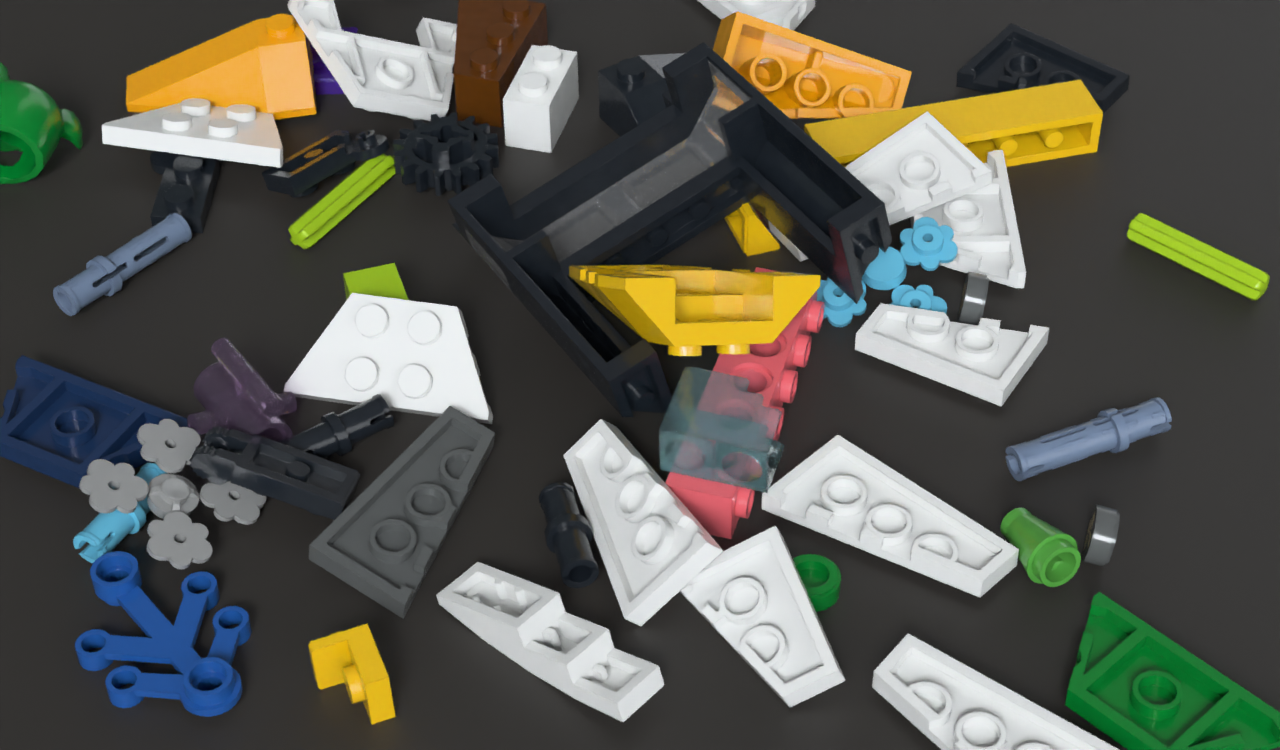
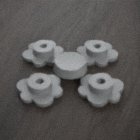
M162 419L158 425L152 423L144 424L137 433V439L143 445L140 452L142 458L149 462H155L161 470L168 474L156 476L148 485L144 479L134 476L135 470L130 464L118 463L114 465L108 460L96 459L89 464L87 475L83 476L79 483L80 490L90 495V506L100 513H112L115 510L125 514L132 513L136 509L137 502L147 497V504L150 510L156 516L163 519V521L153 520L148 525L147 533L150 539L147 543V552L156 560L169 561L177 569H186L190 566L191 562L197 564L205 563L212 555V546L206 540L209 534L207 527L201 523H192L189 517L198 505L199 498L204 505L214 508L213 512L217 519L224 522L235 520L244 525H250L257 521L260 515L259 509L266 502V496L230 483L231 481L221 485L212 482L202 486L200 493H198L197 488L191 481L177 475L176 473L184 469L185 464H191L189 460L196 448L199 447L201 438L194 429L179 427L172 419Z

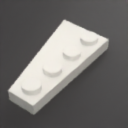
M928 111L844 167L885 203L889 226L992 184V171ZM768 220L770 231L800 262L809 259Z
M909 633L873 672L872 688L941 750H1119Z

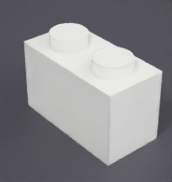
M532 45L503 97L506 146L552 153L579 99L576 51L563 50L550 45Z

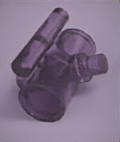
M220 338L215 341L211 352L219 362L204 369L197 377L193 387L194 396L205 408V411L189 414L187 418L188 427L197 431L199 435L206 434L213 426L218 427L220 425L221 427L226 426L228 430L235 429L252 436L257 434L276 442L292 437V430L280 416L294 413L297 410V401L291 391L276 394L228 338Z

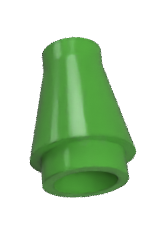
M1015 508L1003 518L1000 526L1001 533L1008 539L1011 545L1019 549L1018 558L1033 582L1044 584L1048 587H1057L1068 582L1076 574L1081 563V555L1078 551L1077 542L1072 536L1035 517L1026 508Z

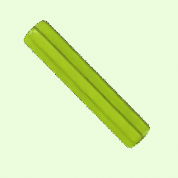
M383 153L362 163L289 226L290 241L294 245H299L304 250L310 249L395 175L394 158Z
M1139 213L1129 223L1127 237L1130 241L1250 300H1258L1268 288L1270 276L1267 272L1147 214Z

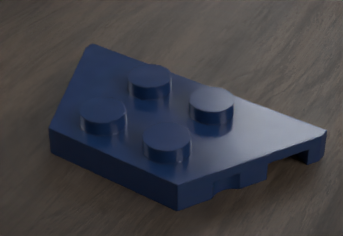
M22 355L15 365L18 377L14 390H7L3 402L4 414L0 418V456L79 488L81 478L87 475L89 464L96 459L108 460L114 465L128 463L134 469L149 462L142 458L140 452L143 445L137 439V433L142 425L148 423L158 425L162 419H172L179 427H189L194 430L195 428L192 420Z

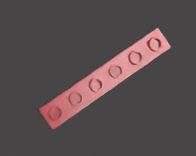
M756 267L754 272H772L775 270ZM817 291L773 343L750 344V354H719L665 482L710 535L732 539L739 518L748 519L755 497L753 481L755 478L763 479L766 474L770 457L769 439L777 441L780 437L784 421L783 403L791 404L793 402L798 384V371L796 369L797 367H806L812 344V337L809 336L810 332L819 333L822 325L825 303L817 301Z

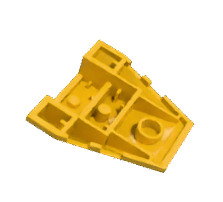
M664 264L569 266V276L641 338L650 343L668 345V355L701 356L702 346L717 345L716 353L750 354V344L773 343L818 290L821 275L794 272H750L747 269L726 271L711 269L712 267Z

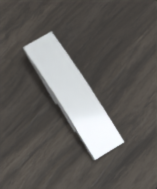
M477 562L436 595L439 605L480 638L521 667L572 698L621 722L627 720L665 685L658 665L614 648L608 628L565 612L560 593Z

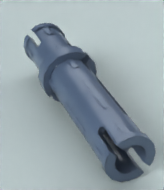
M177 213L170 214L166 219L134 237L106 257L96 256L87 262L84 271L53 289V296L57 305L65 314L72 316L79 313L82 308L103 295L112 296L122 289L124 281L150 266L182 243L191 240L192 233L189 224L181 215Z
M1160 397L1151 398L1126 409L1108 408L1098 413L1097 418L1073 425L1027 442L1008 446L1005 451L1008 456H1005L1007 467L1015 480L1023 481L1039 473L1086 459L1101 452L1119 453L1129 448L1130 443L1169 431L1171 429L1169 422H1172L1170 410Z

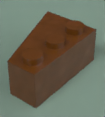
M459 0L454 61V84L458 120L464 121L467 117L474 116L477 124L488 123L493 127H503V97L532 45H548L546 3L529 0Z

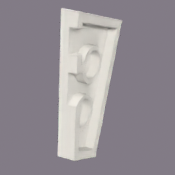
M880 303L857 331L855 350L1002 407L1046 346L1050 327L1030 325L1028 333L1000 329L1001 320L980 318L979 325L949 321V317L945 312Z
M776 525L724 550L679 591L789 708L846 681L785 540Z

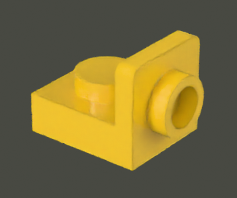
M368 624L345 631L334 632L326 637L313 640L308 644L314 677L319 689L345 683L352 704L363 701L372 725L396 717L389 676Z

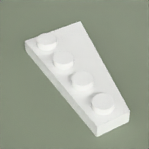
M600 419L564 454V458L624 619L642 626L724 550L623 433L613 424Z
M836 435L762 493V510L979 598L1017 566L1018 548L840 435Z

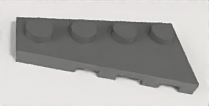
M449 406L309 545V560L404 619L494 447L495 432Z

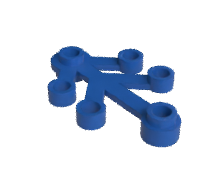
M114 551L97 558L90 568V576L95 594L109 605L121 606L148 638L110 635L101 629L88 630L82 633L75 642V650L80 666L89 671H99L107 668L114 660L171 664L179 673H141L134 666L125 665L117 667L105 679L110 702L119 708H130L139 704L144 697L181 700L187 711L203 717L220 715L233 708L241 698L243 688L239 673L231 666L237 646L247 642L252 633L247 611L238 606H228L216 612L212 619L215 637L208 656L201 658L194 650V646L205 611L214 608L220 600L217 579L213 574L204 571L194 572L182 581L183 599L173 626L141 590V573L138 561L132 554ZM207 590L203 593L195 594L196 591ZM233 624H237V625H238L237 627L232 628V629H226V628H225V627H227V626H229V625H233ZM94 648H102L96 652H89ZM133 684V686L127 689H118L123 685Z

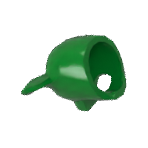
M0 62V151L9 152L17 150L23 152L20 160L13 166L0 164V184H17L27 182L41 172L51 158L61 137L71 141L76 148L81 150L83 146V130L74 112L65 108L60 109L55 100L37 85L11 80L7 67Z

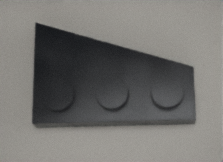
M1010 23L957 72V87L994 94L1081 79L1104 114L1128 90L1130 75Z

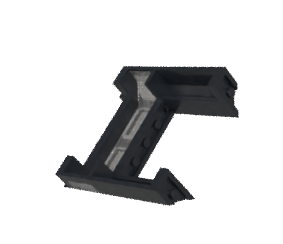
M704 42L662 67L668 91L662 94L666 109L509 206L501 184L492 174L447 201L456 220V223L452 225L622 417H634L632 411L663 413L669 420H680L656 351L645 339L631 347L592 304L596 299L569 276V266L653 264L739 209L742 204L750 202L857 304L864 292L861 278L867 267L878 256L879 248L885 253L892 242L885 203Z

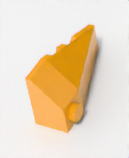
M738 11L721 20L713 47L714 52L790 119H840L902 109L912 74L911 71ZM721 72L725 89L716 107L730 112L750 98Z
M276 14L269 18L256 19L128 75L126 79L128 112L144 113L181 103L185 99L201 98L210 101V106L227 108L235 104L251 105L256 108V112L273 114L274 120L315 115L317 111L313 79L314 69L309 39L293 15Z

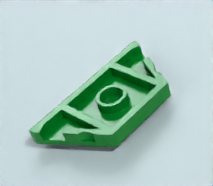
M1101 592L1093 596L1087 625L1083 632L1077 661L1067 690L1066 707L1127 750H1272L1280 747L1279 711Z

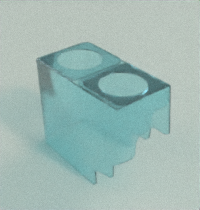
M685 367L660 426V470L767 493L784 453L785 445L779 441H773L782 412L779 409L764 407L762 405L764 399L762 394L748 392L747 389L750 381L747 378L696 367Z

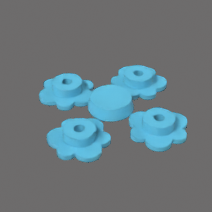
M922 217L915 221L913 229L907 228L900 233V242L903 244L900 252L890 246L885 253L879 248L878 256L869 264L862 276L861 282L864 292L857 304L829 277L827 281L820 280V287L817 290V301L825 303L823 318L827 317L828 322L835 327H845L851 323L853 315H862L866 311V301L863 299L866 295V284L876 290L895 288L892 292V303L890 305L918 307V309L945 312L946 314L947 304L945 300L941 297L933 296V289L930 286L919 285L914 289L910 285L900 284L904 281L907 274L906 264L909 266L921 264L924 270L934 271L938 268L939 262L950 263L956 258L958 248L952 241L954 237L953 229L947 225L938 226V223L930 217Z

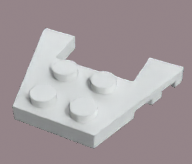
M289 0L287 4L289 11L353 107L362 108L370 112L378 111L405 116L414 120L431 121L432 114L445 117L449 109L454 78L452 69L455 61L457 24L422 17L416 29L420 46L343 31L334 0Z

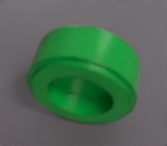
M803 554L792 558L815 611L820 612L833 606L840 595L841 573L838 566L830 559L817 554Z

